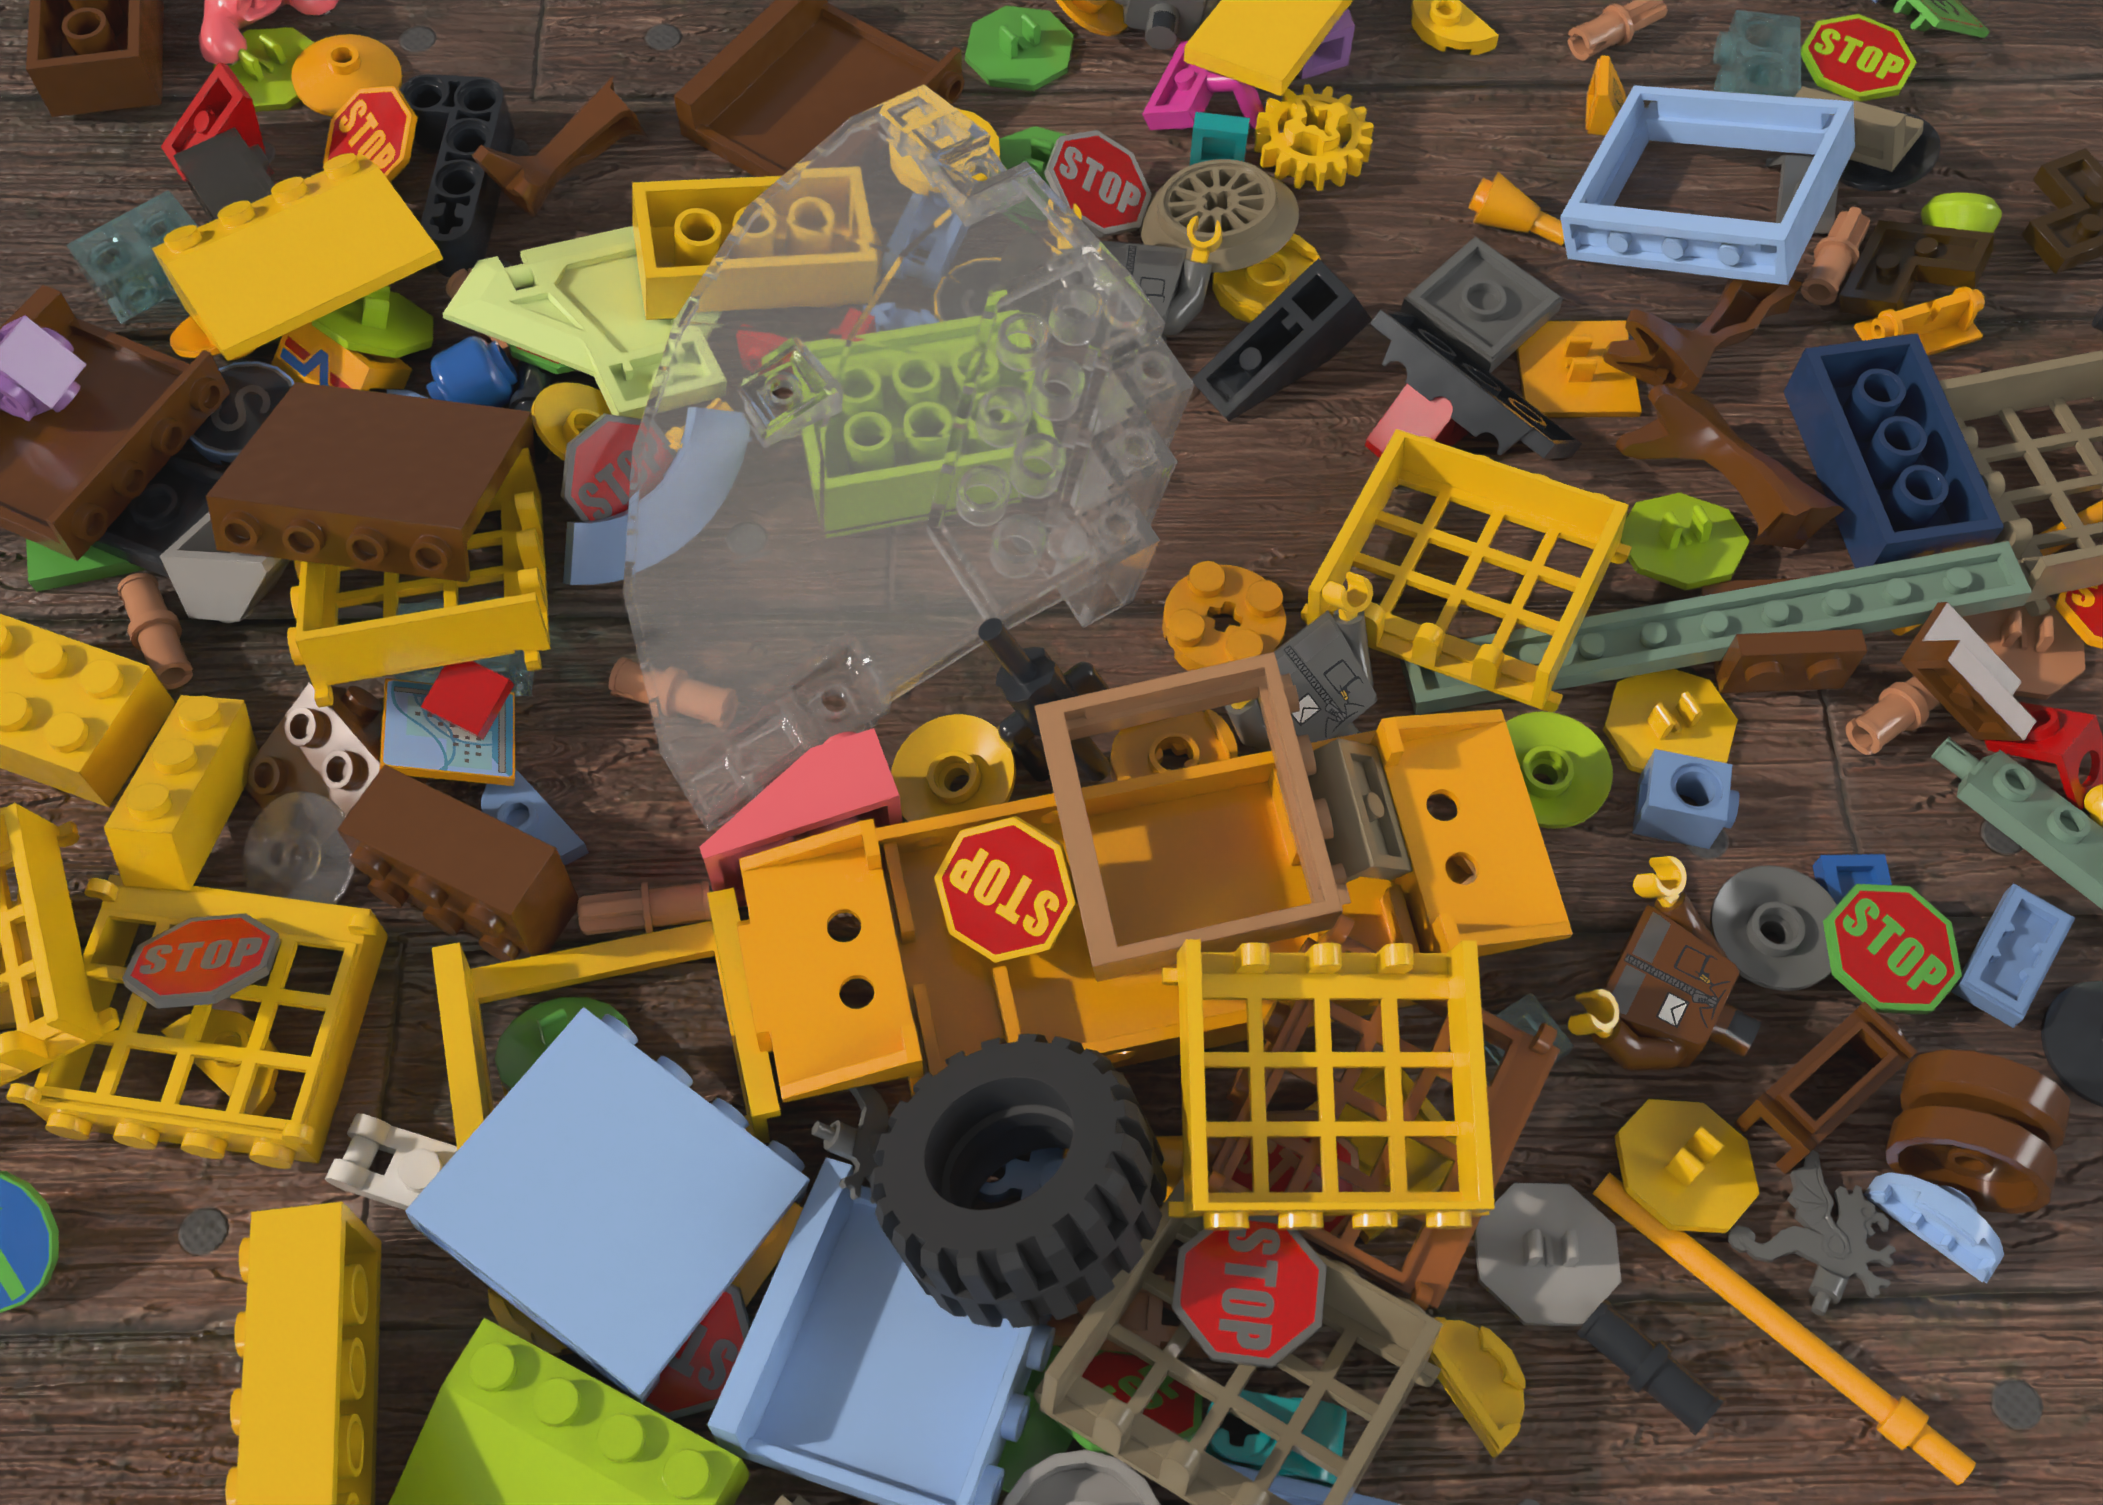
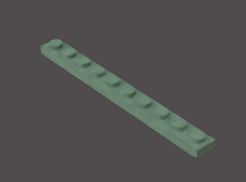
M2009 541L1584 617L1551 691L1719 661L1723 659L1736 634L1862 629L1863 634L1924 624L1938 602H1948L1963 617L2024 606L2032 591ZM1528 627L1513 630L1503 653L1539 666L1553 636ZM1496 633L1462 640L1482 646L1483 644H1491ZM1400 659V665L1415 715L1509 699L1508 697Z

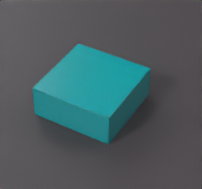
M1195 112L1189 166L1217 159H1231L1244 162L1250 118Z

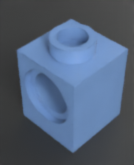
M1654 749L1638 780L1632 833L1710 849L1723 827L1732 828L1737 816L1740 798L1739 791L1730 789L1733 765ZM1679 795L1693 799L1698 806L1685 803Z

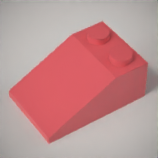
M872 728L860 733H838L828 738L822 745L810 748L699 847L713 892L734 888L738 908L745 906L747 901L739 862L740 858L863 820L873 819L875 828L903 823L900 795L875 729Z

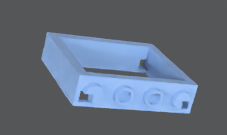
M1634 85L1560 216L1567 259L1788 285L1855 148L1854 101ZM1644 100H1651L1649 106L1645 108ZM1649 141L1815 155L1781 223L1614 206Z

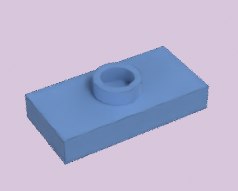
M2013 883L2004 892L1962 971V977L1955 984L1951 992L2014 1028L2024 1019L2075 917Z

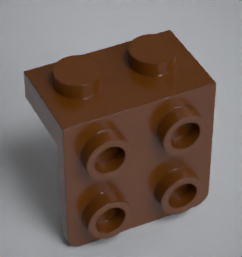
M1800 578L1724 581L1703 586L1699 597ZM1862 629L1736 634L1723 659L1714 661L1713 665L1720 693L1842 689L1868 650Z
M309 682L249 763L246 790L305 859L319 860L328 853L341 836L337 831L338 827L379 773L383 715L380 711L382 705L375 696L357 686H349L348 688L331 686L334 700L333 705L318 708L314 700V687ZM409 776L424 784L429 780V778Z

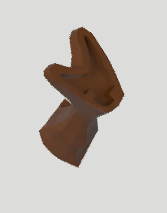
M614 75L581 107L564 128L536 156H513L482 145L472 155L473 159L499 189L530 217L534 218L557 182L571 169L598 157L619 139L632 133L645 135L648 138L637 116L614 92V83L612 81Z
M1729 278L1713 312L1693 331L1676 327L1652 313L1638 309L1630 310L1625 328L1633 339L1612 341L1606 347L1603 354L1604 362L1650 385L1670 386L1691 392L1698 385L1715 351L1745 341L1756 330L1762 319L1771 315L1788 313L1789 307L1802 282L1791 278L1788 285Z
M1657 385L1651 388L1647 397L1656 408L1657 419L1640 429L1623 434L1616 441L1615 447L1624 456L1635 459L1705 460L1718 469L1739 491L1759 526L1758 537L1752 544L1773 545L1799 550L1824 524L1845 510L1802 482L1790 469L1740 439L1712 403L1681 389L1664 385Z

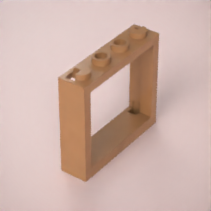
M1275 652L1035 706L1096 982L1177 964V952L1186 939H1201V952H1233L1241 944L1258 942L1268 944L1330 930L1335 926L1340 914L1343 912L1342 905L1351 903L1346 885L1347 876L1343 864H1330L1324 841L1334 838L1327 802L1325 798L1313 800L1307 777L1317 773L1311 741L1308 734L1296 735L1291 713L1300 711L1296 685H1293L1290 673L1280 675ZM1258 698L1311 903L1117 947L1070 740Z

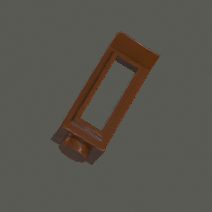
M1864 1001L1773 1086L1757 1098L1734 1124L1745 1133L1762 1117L1792 1147L1775 1164L1786 1174L1918 1051L1905 1040L1903 1032L1895 1022L1882 1014H1877ZM1848 1043L1873 1069L1819 1119L1814 1121L1789 1095L1840 1048Z

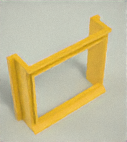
M734 888L707 893L711 921L472 969L469 967L460 942L432 947L457 1151L494 1110L480 1004L712 956L716 958L747 1114L744 1117L749 1123L745 1130L762 1143L770 1142L767 1119L781 1116L768 1051L760 1052L755 1033L737 931V921L741 920Z

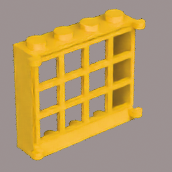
M1396 429L1308 589V604L1306 603L1301 611V619L1309 625L1326 611H1329L1333 617L1334 612L1338 608L1325 602L1322 596V589L1330 581L1343 585L1346 574L1351 570L1352 566L1391 579L1393 581L1380 606L1371 602L1363 610L1369 648L1535 708L1554 712L1558 709L1563 695L1551 691L1552 686L1610 562L1616 564L1625 563L1631 552V546L1620 543L1629 505L1610 499L1600 493H1592L1552 480L1542 474L1530 473L1496 462L1484 455H1475L1438 443L1428 437L1417 436ZM1398 485L1437 497L1423 524L1383 511L1392 492ZM1450 502L1490 515L1477 543L1436 529ZM1503 520L1545 533L1532 562L1490 548ZM1375 525L1415 538L1401 566L1360 553ZM1558 538L1594 549L1581 578L1545 566ZM1428 543L1469 556L1455 585L1414 571ZM1482 562L1524 575L1511 604L1468 590ZM1538 580L1573 592L1560 622L1524 610ZM1406 585L1448 599L1436 624L1423 623L1420 625L1392 615ZM1461 604L1503 618L1491 644L1479 646L1446 634ZM1516 624L1553 636L1539 666L1503 653Z
M528 448L522 449L486 512L501 510L502 530L472 534L467 543V550L502 545L503 565L470 571L468 583L436 578L399 583V574L384 572L383 586L339 593L340 571L358 568L294 560L300 582L299 586L291 587L290 591L292 609L297 624L296 627L288 628V646L294 664L296 666L305 665L315 690L314 700L318 708L333 705L331 685L515 654V650L524 651L527 671L542 669L539 651L550 650L542 497ZM504 581V598L459 605L458 588ZM444 591V608L398 615L399 598ZM383 601V618L338 626V608Z
M17 803L0 808V943L6 972L0 975V994L10 990L17 1029L14 1031L0 1034V1087L102 1038V1033L111 1032L120 1025L116 1009L109 1007L100 1012H95L91 999L60 847L71 846L78 842L79 833L77 825L72 821H68L57 826ZM15 867L22 902L15 907L12 906L6 870ZM24 921L26 922L33 957L32 960L25 963L16 926ZM34 977H37L44 1016L37 1020L34 1017L27 982Z
M111 874L108 881L100 878H90L84 891L85 895L102 899L99 914L83 954L95 1012L109 1008L117 984H124L123 976L127 969L124 965L139 924L156 926L152 935L153 938L189 918L246 913L279 934L281 944L267 987L249 985L230 996L232 999L261 1002L247 1048L200 1042L213 1004L193 1006L182 1039L137 1033L147 1001L132 992L119 1030L102 1033V1038L41 1067L34 1087L12 1083L6 1099L9 1102L26 1105L47 1122L45 1129L48 1132L69 1139L87 1140L91 1132L113 1134L115 1141L139 1149H156L158 1141L182 1144L181 1149L183 1151L209 1159H222L226 1151L250 1154V1160L273 1168L289 1169L292 1167L294 1160L319 1164L388 939V934L372 910L201 886H193L191 891L128 887L123 885L121 876ZM298 945L344 951L330 995L284 989ZM279 1005L325 1011L311 1057L264 1050ZM95 1045L112 1046L96 1093L79 1091ZM131 1049L177 1055L161 1102L115 1096ZM195 1058L241 1064L226 1111L179 1105ZM259 1067L305 1073L291 1120L244 1114Z
M1186 939L1177 952V968H1162V984L1179 986L1184 1201H1168L1169 1218L1203 1216L1205 1230L1249 1229V1216H1278V1229L1310 1230L1324 1228L1323 1216H1352L1353 1229L1398 1228L1397 1215H1426V1228L1461 1229L1472 1227L1471 1217L1490 1215V1210L1495 1209L1477 940H1462L1447 953H1413V945L1408 943L1387 944L1377 953H1341V944L1338 943L1314 944L1306 953H1269V944L1258 942L1241 944L1235 952H1201V939ZM1203 1000H1246L1248 1052H1204ZM1262 1000H1313L1316 1052H1264ZM1330 1000H1381L1383 1052H1332ZM1397 1000H1447L1451 1052H1400ZM1205 1068H1248L1250 1122H1206ZM1264 1068H1316L1319 1122H1266ZM1333 1068H1384L1387 1121H1335ZM1401 1068H1452L1455 1121H1404ZM1336 1137H1388L1391 1192H1339ZM1405 1137H1456L1459 1192H1408ZM1207 1138H1251L1253 1193H1208ZM1267 1138H1319L1322 1192H1269Z

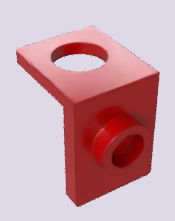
M2019 702L2036 720L2024 741L1984 740L1987 750L1993 752L2001 750L2008 755L2056 764L2068 802L2082 811L2084 799L2089 790L2103 784V736L2097 716ZM2089 751L2091 755V769L2085 782L2080 784L2078 777L2079 766L2082 758Z

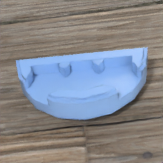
M1888 1172L1876 1176L1863 1194L1867 1197L1868 1201L1982 1283L1984 1281L1987 1284L2005 1255L2000 1238L1988 1222L1977 1213L1974 1202L1955 1188L1937 1186L1912 1175Z

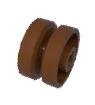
M1971 1050L1932 1051L1918 1055L1908 1064L1900 1094L1903 1112L1893 1120L1886 1147L1887 1164L1895 1173L1912 1175L1937 1186L1955 1188L1968 1196L1976 1205L1977 1210L1984 1212L2026 1213L2038 1211L2050 1203L2057 1174V1156L2053 1151L2063 1145L2070 1115V1098L2057 1083L2035 1069L2007 1058Z

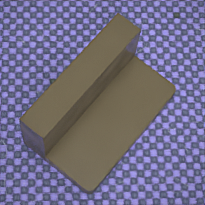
M1804 86L1794 96L1854 101L1855 148L1849 159L1881 169L1893 171L1923 133L1924 122L1920 119L1906 116V114Z
M1338 738L1314 750L1317 773L1307 777L1313 800L1325 798L1329 808L1334 838L1324 841L1330 864H1343L1347 876L1346 883L1358 877L1394 880L1412 872V865L1377 746Z

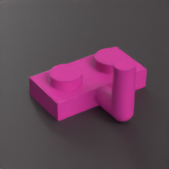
M1189 40L1180 41L1142 113L1149 129L1183 130L1193 128L1195 112L1204 113L1214 93L1232 91L1244 117L1250 118L1249 128L1256 129L1258 113L1265 112L1256 88L1184 62V46Z

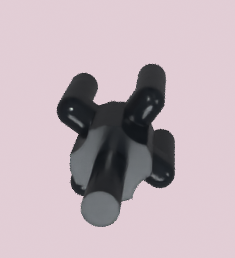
M990 618L982 623L978 630V635L1001 664L996 677V686L1015 710L1000 723L998 734L1036 781H1046L1050 778L1045 752L1033 738L1034 735L1041 736L1035 706L1110 688L1092 664L1079 662L1063 674L1044 648L1029 647L1022 649L1000 619ZM1090 736L1070 740L1074 759L1092 781H1101L1110 774V762Z

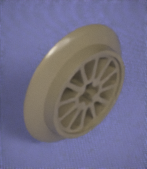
M1208 160L1180 170L1151 195L1141 227H1139V232L1145 245L1187 249L1186 258L1191 259L1193 247L1187 235V226L1190 220L1198 215L1199 225L1195 238L1201 242H1206L1213 238L1218 220L1223 232V241L1216 251L1209 253L1207 263L1213 265L1211 273L1228 272L1252 266L1278 252L1295 232L1299 220V208L1292 191L1283 182L1265 173L1260 168L1238 160Z

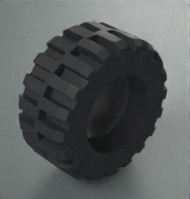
M1019 1034L1017 1042L1007 1043L1004 1038L999 1037L981 1042L982 1049L972 1054L966 1055L962 1050L946 1059L945 1062L948 1066L935 1076H932L929 1072L913 1086L915 1095L908 1103L900 1101L891 1114L888 1124L892 1130L890 1134H881L874 1156V1161L878 1167L873 1169L871 1175V1196L877 1204L875 1215L878 1222L927 1295L933 1296L939 1307L953 1316L966 1317L968 1315L973 1324L988 1327H1000L1003 1318L1008 1319L1013 1328L1037 1326L1041 1316L1053 1314L1056 1320H1061L1078 1313L1076 1304L1092 1295L1099 1301L1115 1288L1112 1279L1122 1269L1129 1274L1144 1255L1140 1243L1143 1239L1152 1240L1163 1216L1157 1205H1162L1167 1196V1176L1162 1168L1165 1159L1160 1145L1123 1073L1116 1072L1112 1062L1097 1050L1088 1048L1084 1050L1080 1042L1055 1036L1052 1043H1048L1044 1035ZM1046 1148L1069 1149L1065 1160L1053 1177L1030 1196L1001 1208L990 1210L971 1209L973 1201L984 1183L994 1172L1009 1161L1035 1150Z

